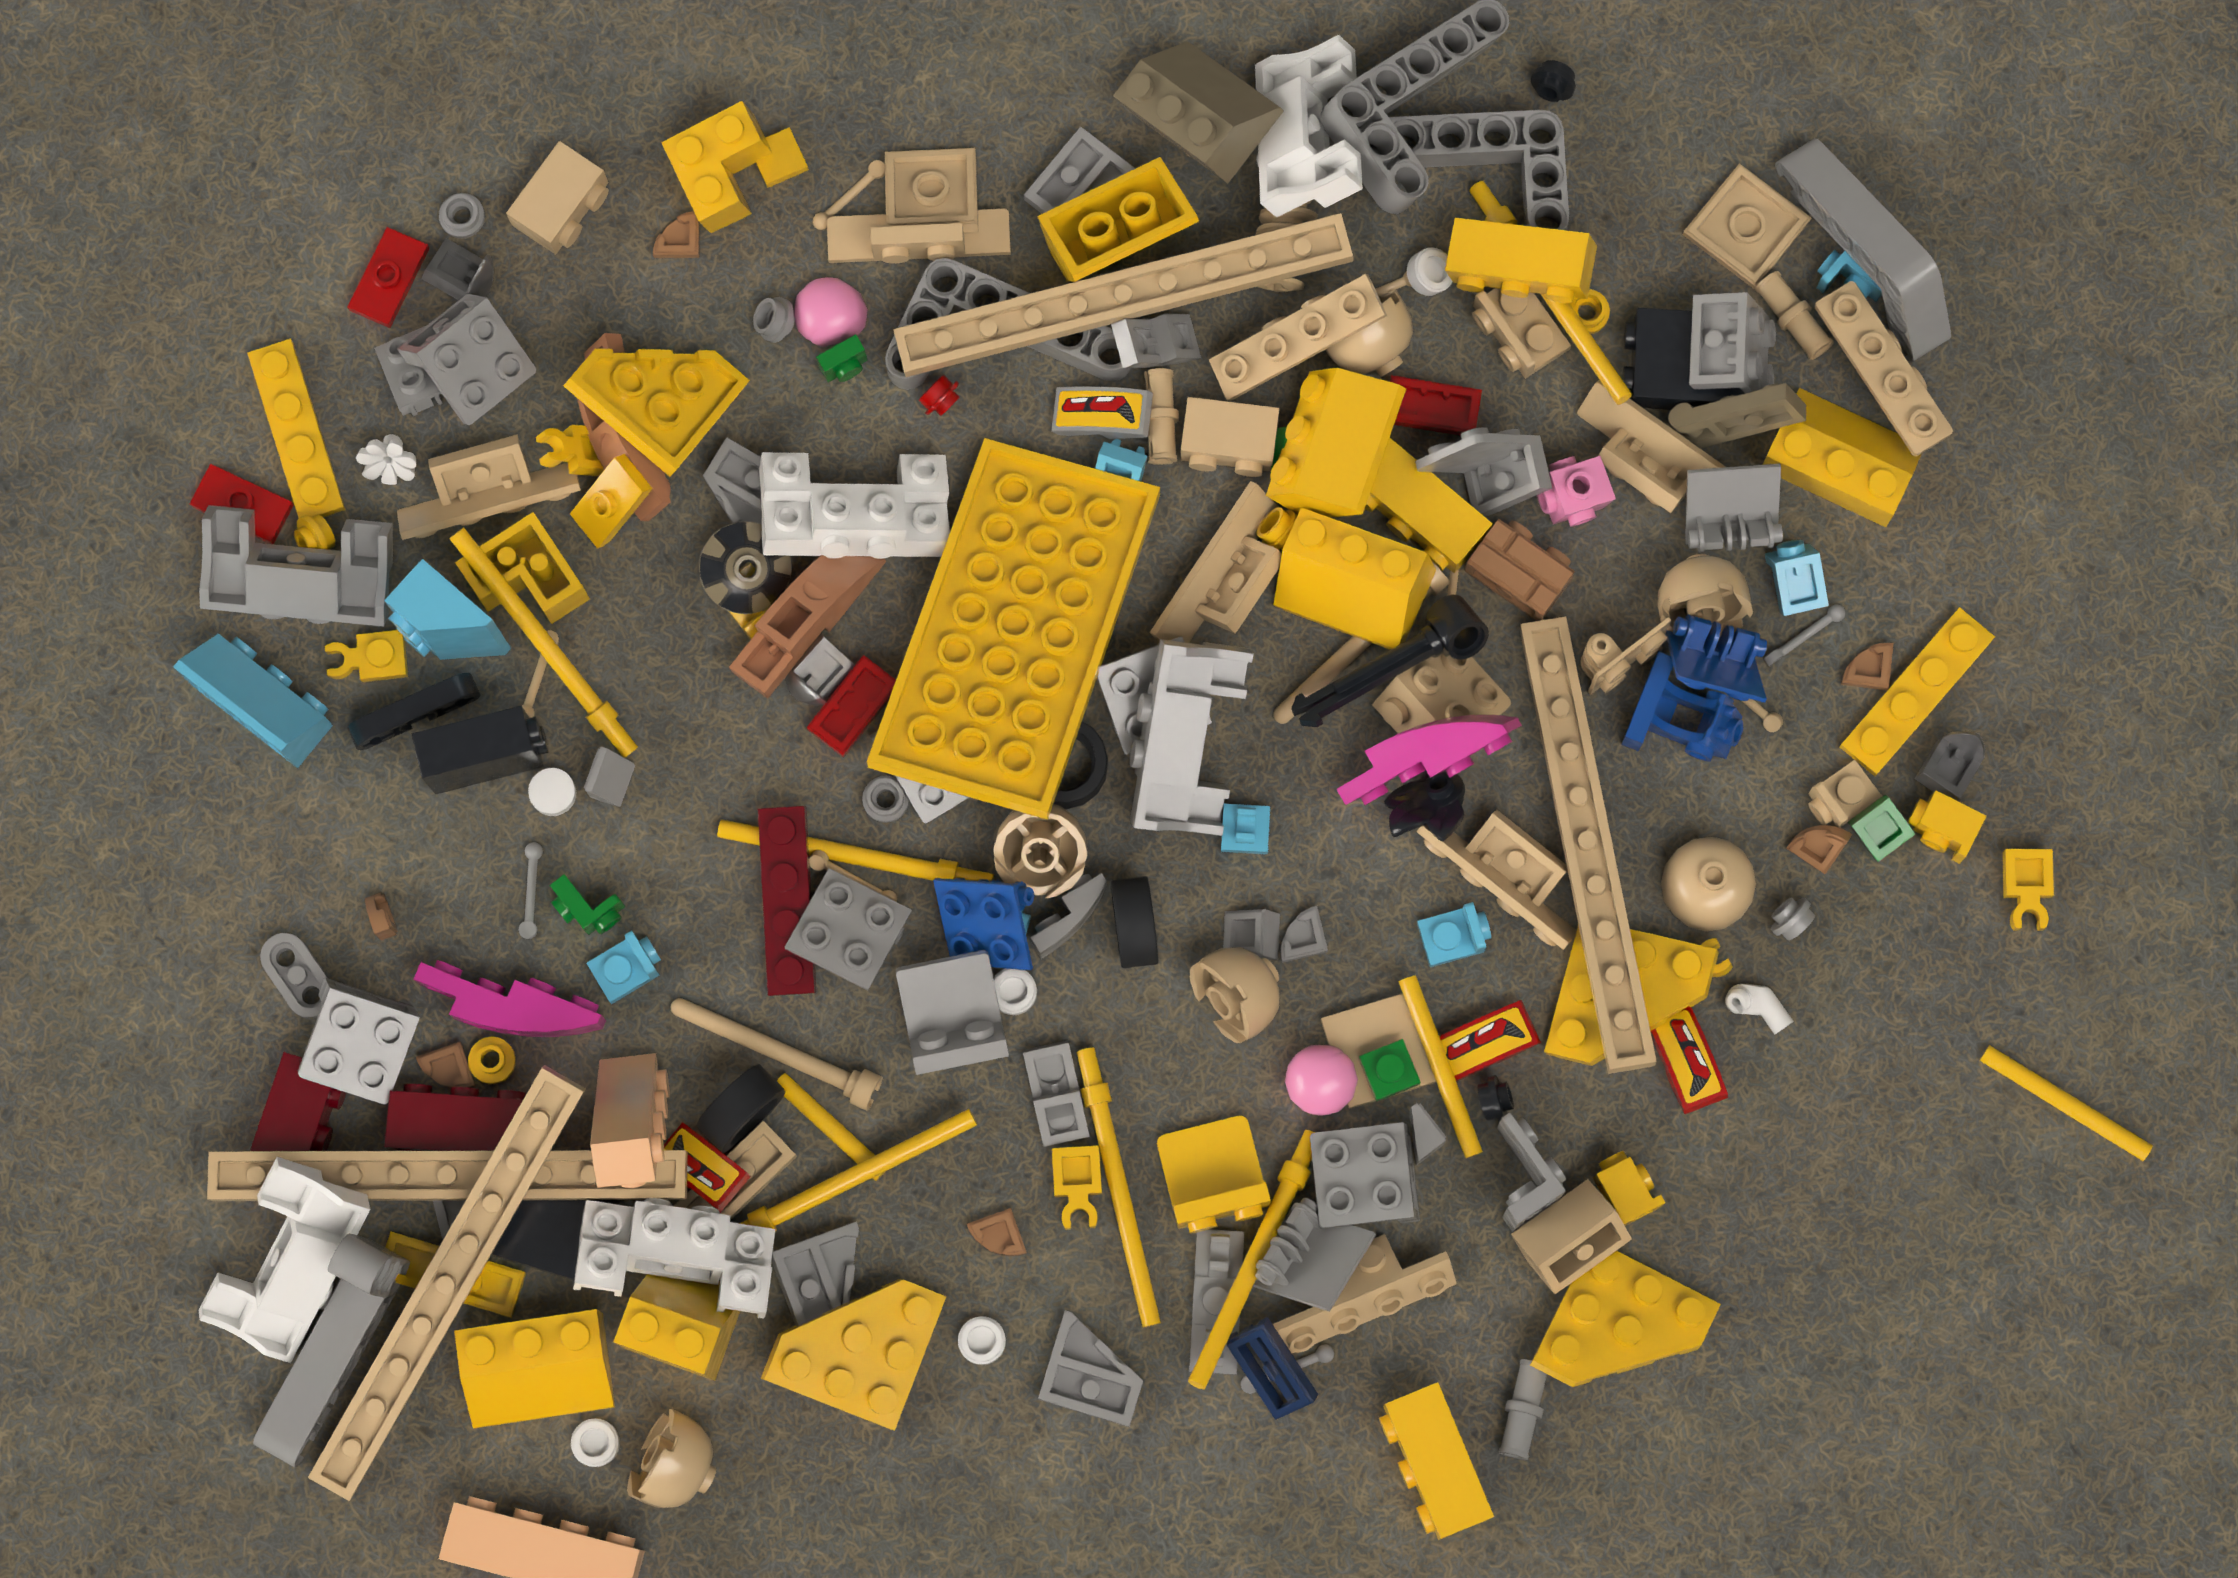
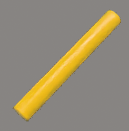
M787 1073L778 1078L777 1082L785 1090L784 1097L855 1163L859 1164L875 1156L873 1152ZM885 1172L873 1177V1179L877 1181Z

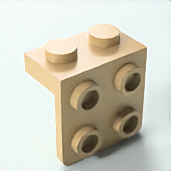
M1442 654L1436 658L1431 656L1397 675L1372 706L1399 734L1419 725L1450 717L1502 715L1510 707L1511 700L1473 657L1458 660L1450 655L1446 657Z

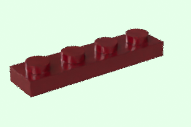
M807 807L758 809L768 996L816 993L815 964L785 949L789 938L812 899Z

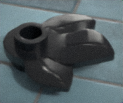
M1441 772L1431 778L1428 777L1425 781L1407 783L1395 789L1384 801L1385 806L1393 809L1389 816V827L1392 836L1398 837L1427 824L1434 837L1440 841H1445L1458 828L1465 815L1462 808L1465 794V785L1462 778L1457 774L1449 778L1446 772Z

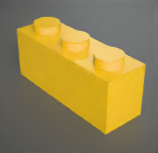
M1455 218L1445 272L1454 283H1457L1456 287L1464 291L1481 292L1484 290V287L1501 289V293L1511 297L1526 298L1529 292L1546 294V298L1554 302L1572 303L1574 298L1588 299L1597 245L1590 233Z
M1389 437L1365 510L1368 512H1373L1375 508L1389 519L1386 525L1398 538L1405 542L1412 538L1424 548V552L1429 554L1432 562L1441 571L1448 568L1453 573H1456L1484 540L1493 523L1432 472H1418L1415 463L1416 459Z
M1434 1383L1384 1404L1383 1407L1386 1415L1379 1417V1421L1388 1443L1392 1444L1397 1441L1405 1459L1397 1462L1407 1488L1410 1489L1416 1486L1423 1501V1505L1416 1507L1426 1534L1435 1531L1438 1540L1493 1518V1512L1439 1383Z

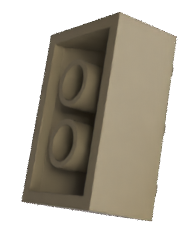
M1188 41L1141 59L1113 95L1134 116L1227 184L1284 112L1281 107Z

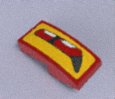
M1522 1000L1502 1007L1439 1036L1456 1082L1541 1043Z
M1686 1007L1666 1019V1023L1651 1031L1652 1041L1662 1059L1667 1078L1684 1115L1728 1098V1092L1692 1007Z
M683 1122L664 1144V1150H686L688 1152L687 1188L695 1192L713 1208L719 1210L720 1213L751 1177L744 1169Z

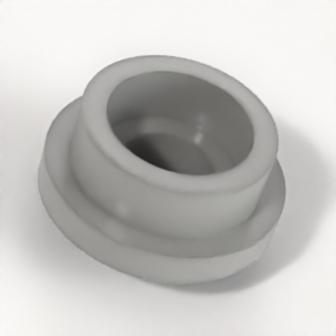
M457 193L449 196L442 203L439 210V221L444 231L450 236L469 238L482 228L485 221V211L481 202L473 195ZM461 209L470 212V218L465 223H457L454 220L455 213Z
M782 297L766 298L761 301L753 317V325L756 332L760 333L764 340L772 343L779 342L788 335L795 322L791 302Z
M880 776L871 780L865 787L862 796L863 806L867 814L872 819L883 823L893 822L902 817L909 805V799L901 785L892 776ZM885 791L891 792L895 796L893 805L887 808L881 807L877 803L879 794Z
M1789 898L1784 901L1771 916L1776 921L1772 925L1771 931L1776 936L1782 934L1788 941L1800 935L1815 918V914L1809 909L1811 903L1806 898H1801L1797 901Z

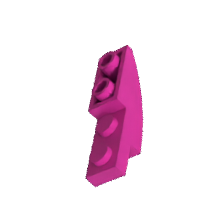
M1465 715L1419 725L1365 750L1373 768L1336 790L1345 805L1361 798L1364 805H1367L1388 793L1389 791L1385 783L1397 776L1402 784L1425 770L1430 778L1444 770L1450 778L1472 766L1474 763L1470 755L1484 748L1487 755H1490L1513 742L1508 733L1519 728L1522 724L1517 717Z
M437 960L434 967L421 962L413 979L420 986L455 999L449 1013L455 1020L502 1034L526 1037L579 1035L601 1030L606 1022V1019L601 1014L596 1013L599 1005L576 995H573L570 1002L554 996L555 987L534 978H530L528 984L514 980L506 997L503 996L505 987L481 977L476 985L460 978L463 972L461 969Z

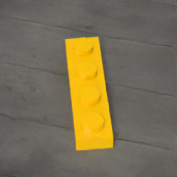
M290 338L247 352L298 518L304 515L313 517L317 514L326 517L346 510L293 341Z
M1959 607L1839 747L1876 777L1993 641L1995 636Z

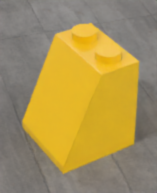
M647 1274L631 1294L613 1342L626 1350L715 1381L740 1311L725 1309L724 1312L717 1311L720 1281L718 1285Z

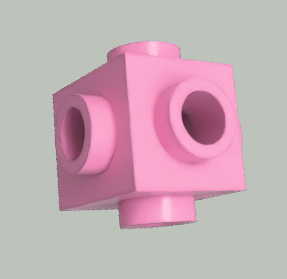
M1575 456L1550 464L1549 476L1552 489L1537 495L1542 511L1550 515L1553 525L1568 520L1570 527L1595 519L1594 511L1605 508L1616 499L1601 456L1579 463L1576 462Z

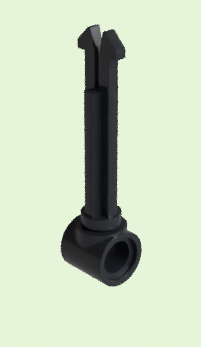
M1459 595L1445 596L1431 606L1426 615V626L1419 630L1418 635L1307 697L1302 693L1297 695L1291 708L1294 716L1305 713L1299 718L1301 726L1319 727L1323 724L1322 718L1431 656L1436 658L1442 654L1446 657L1450 655L1458 660L1474 656L1484 647L1488 640V627L1463 597Z

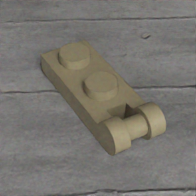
M1786 383L1771 384L1757 391L1738 396H1726L1720 399V401L1694 408L1688 403H1680L1672 408L1668 420L1674 429L1682 433L1687 440L1699 448H1705L1806 421V404Z

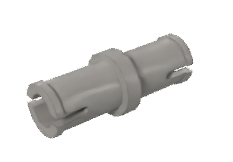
M1520 1359V1368L1512 1400H1507L1505 1411L1509 1412L1502 1444L1498 1451L1499 1454L1520 1460H1528L1536 1420L1542 1419L1544 1409L1540 1407L1547 1377L1546 1373L1530 1366L1532 1360Z

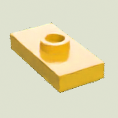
M626 454L614 457L571 511L570 515L598 549L613 539L653 488Z

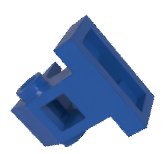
M1658 652L1621 745L1639 751L1647 731L1686 745L1685 752L1699 760L1711 761L1713 756L1726 759L1731 746L1735 747L1738 744L1743 732L1742 715L1733 705L1734 700L1723 693L1711 690L1707 692L1704 698L1675 686L1668 680L1673 667L1672 658L1669 655ZM1677 704L1704 713L1696 733L1670 724Z

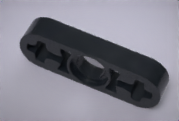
M461 673L353 721L347 729L356 749L366 750L413 729L411 726L413 723L427 717L429 721L476 701L481 695L472 674Z

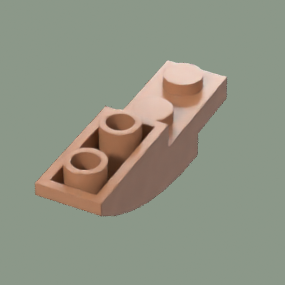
M604 333L584 352V357L586 359L595 348L613 349V353H626L624 352L621 334ZM577 398L584 425L589 433L590 442L604 470L614 457L626 454L653 488L634 512L641 521H650L671 503L670 483L665 477V473Z
M824 555L819 556L790 584L754 625L758 632L729 666L732 673L768 699L823 630L827 632L832 630L886 563L885 558L877 559L871 556L828 558Z

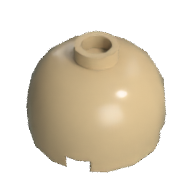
M1397 290L1379 297L1387 314L1385 318L1325 350L1337 366L1359 374H1366L1376 370L1381 377L1403 363L1399 355L1410 344L1413 335V324L1408 308Z
M1695 554L1681 561L1666 573L1658 591L1660 621L1662 622L1669 617L1671 622L1667 630L1672 632L1677 617H1686L1684 608H1687V615L1710 620L1711 623L1714 621L1721 624L1720 636L1726 625L1733 626L1735 632L1737 628L1743 627L1742 618L1747 614L1751 618L1753 614L1750 592L1745 576L1730 561L1715 556Z
M1055 804L1052 806L1048 820L1016 810L1012 811L1000 825L993 847L995 868L1004 883L1024 882L1027 887L1033 889L1034 895H1045V898L1056 897L1071 889L1083 875L1087 858L1086 838L1082 827L1074 815Z
M1706 837L1693 839L1676 849L1664 867L1661 887L1665 904L1682 923L1690 928L1713 931L1725 929L1741 919L1752 904L1756 882L1753 865L1743 850L1728 840Z
M1241 947L1221 948L1209 953L1191 967L1190 982L1195 997L1198 1001L1205 995L1209 998L1216 1012L1223 1018L1213 1022L1228 1039L1235 1043H1242L1245 1040L1252 1039L1274 1019L1279 1009V987L1277 984L1279 974L1275 966L1267 958L1261 959L1257 954Z
M669 1409V1416L663 1413L651 1428L641 1450L647 1448L641 1464L642 1471L639 1475L631 1470L627 1486V1492L630 1497L657 1508L679 1507L689 1502L697 1491L704 1494L711 1486L716 1474V1467L710 1465L713 1458L711 1440L703 1427L690 1417L674 1409Z

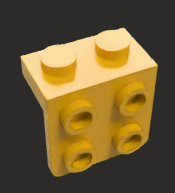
M1235 1116L1163 1134L1158 1138L1157 1148L1178 1229L1188 1227L1189 1233L1201 1232L1217 1227L1216 1219L1234 1215L1236 1222L1262 1216V1208L1270 1206L1271 1199L1267 1184L1263 1180L1249 1122L1244 1116Z

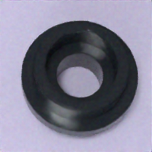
M1548 60L1543 62L1541 67L1536 68L1531 76V84L1537 94L1550 102L1568 100L1573 96L1576 89L1574 71L1568 65L1559 61Z
M1493 1075L1488 1077L1487 1082L1478 1084V1096L1486 1120L1498 1119L1500 1122L1501 1118L1508 1114L1507 1111L1514 1109V1101L1508 1082L1500 1083L1497 1076Z

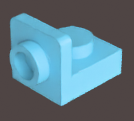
M1834 250L1817 270L1822 275V278L1816 288L1822 293L1842 274L1847 278L1844 283L1855 282L1865 298L1869 296L1877 302L1882 296L1881 288L1846 251L1839 254Z
M1791 540L1778 544L1776 546L1777 551L1765 553L1766 563L1772 568L1779 612L1783 616L1829 606L1820 553L1810 544H1804L1802 540Z
M1473 902L1464 904L1462 909L1417 921L1430 967L1484 953L1486 949L1485 940L1491 939V931L1485 912L1476 913Z
M631 930L624 935L626 938L624 941L586 963L611 1004L660 976L654 964L661 961L647 936L638 940Z

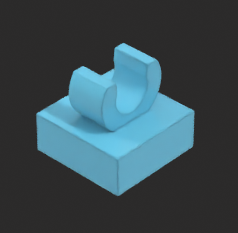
M1115 439L1111 443L1104 441L1098 454L1095 469L1142 482L1147 461V455H1144V447L1138 446L1135 452L1120 447L1121 440Z
M1224 804V831L1221 852L1268 854L1270 806Z

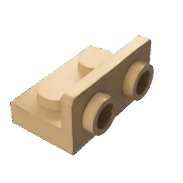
M1495 288L1487 294L1483 290L1475 295L1473 306L1476 310L1472 312L1473 319L1486 336L1490 333L1494 334L1502 346L1498 349V353L1511 372L1519 370L1526 379L1571 349V344L1534 293L1529 292L1526 298L1507 296L1501 293V289Z

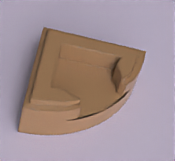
M694 211L686 212L676 217L677 219L671 222L656 238L653 248L654 258H700V222Z
M1894 643L1875 644L1857 654L1846 667L1841 685L1888 690Z
M1812 826L1799 832L1786 849L1826 874L1852 834L1835 826Z
M382 892L366 897L365 905L374 934L380 940L397 935L396 932L398 930L385 894L382 895Z
M461 1042L416 1057L423 1072L440 1085L448 1086L447 1088L476 1087Z
M1011 1208L966 1224L974 1239L990 1252L999 1253L998 1255L1003 1254L1002 1256L1027 1254Z

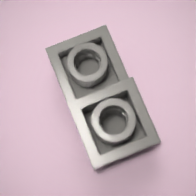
M1102 873L1093 879L1090 874L1081 876L1075 885L1067 890L1068 894L1061 897L1062 904L1069 915L1061 918L1059 913L1035 926L1037 934L1031 937V942L1041 959L1070 939L1092 915L1107 889V881Z

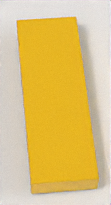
M390 1231L385 1248L410 1261L406 1275L398 1274L395 1283L416 1289L440 1246ZM487 1261L464 1304L512 1318L526 1272Z

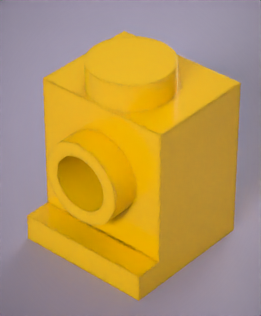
M1935 790L1928 801L1919 798L1907 823L1914 826L1913 831L1922 835L1920 841L1927 847L1945 853L1947 848L1955 851L1951 860L1960 864L1967 857L1987 815Z
M1624 1150L1598 1163L1602 1171L1597 1173L1593 1179L1600 1193L1618 1213L1624 1226L1661 1208L1666 1203L1662 1195L1652 1198L1649 1191L1654 1189V1184L1648 1171L1642 1163L1635 1166L1631 1157L1627 1158Z

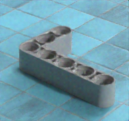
M1480 0L1343 86L1323 107L1321 123L1334 144L1345 139L1361 153L1362 183L1382 210L1391 214L1404 212L1426 191L1429 184L1425 168L1387 114L1485 52L1507 30L1509 25V15L1500 2L1495 0ZM1477 22L1481 23L1485 27L1486 31L1483 30ZM1444 43H1447L1452 48L1453 52L1449 51L1445 47ZM1410 63L1415 65L1419 69L1421 74L1417 73L1411 67ZM1376 84L1381 86L1386 91L1387 95L1381 93L1378 90ZM1342 105L1347 107L1352 112L1354 117L1348 115L1344 111ZM1369 143L1379 150L1380 155L1370 148ZM1395 180L1405 187L1406 192L1397 187Z
M1547 110L1389 117L1401 136L1410 137L1416 142V146L1411 150L1424 168L1521 163L1525 226L1538 227L1535 220L1545 216L1551 217L1557 222L1558 230H1567L1569 205L1564 129L1562 121L1556 114ZM1534 130H1545L1552 136L1553 140L1549 143L1540 144L1533 141L1530 133ZM1490 132H1499L1506 137L1507 142L1501 146H1493L1485 140L1484 136ZM1445 134H1454L1459 137L1462 144L1456 148H1447L1439 142V138ZM1370 144L1371 149L1380 155L1379 150L1373 144ZM1539 173H1547L1553 177L1556 184L1548 188L1536 185L1532 177Z
M1814 138L1775 163L1777 174L1779 177L1783 175L1786 177L1793 188L1790 191L1793 197L1881 288L1889 330L1894 333L1908 354L1905 356L1906 360L1912 363L1951 338V330L1941 274L1937 264L1923 246L1820 140Z
M948 258L936 259L926 268L898 328L915 324L922 317L938 318L977 308L975 302L982 295H993L1000 302L1031 293ZM941 277H952L957 281L955 288L949 292H940L933 287L934 283ZM1107 326L1079 332L1082 340L1075 346H1064L1059 343L1058 338L1027 346L1106 381L1121 380L1131 370V368L1123 369L1121 362L1115 365H1108L1100 360L1099 356L1105 350L1117 349L1113 330ZM894 334L885 356L888 377L898 388L906 390L915 389L922 385L929 372L906 377L905 373L895 369V364L901 358Z
M350 1233L343 1238L328 1265V1272L341 1280L259 1426L253 1440L254 1446L294 1468L298 1467L304 1459L300 1454L309 1439L314 1441L331 1411L327 1406L329 1403L334 1405L400 1287L401 1284L395 1283V1279L398 1274L406 1275L410 1265L409 1260L369 1238Z

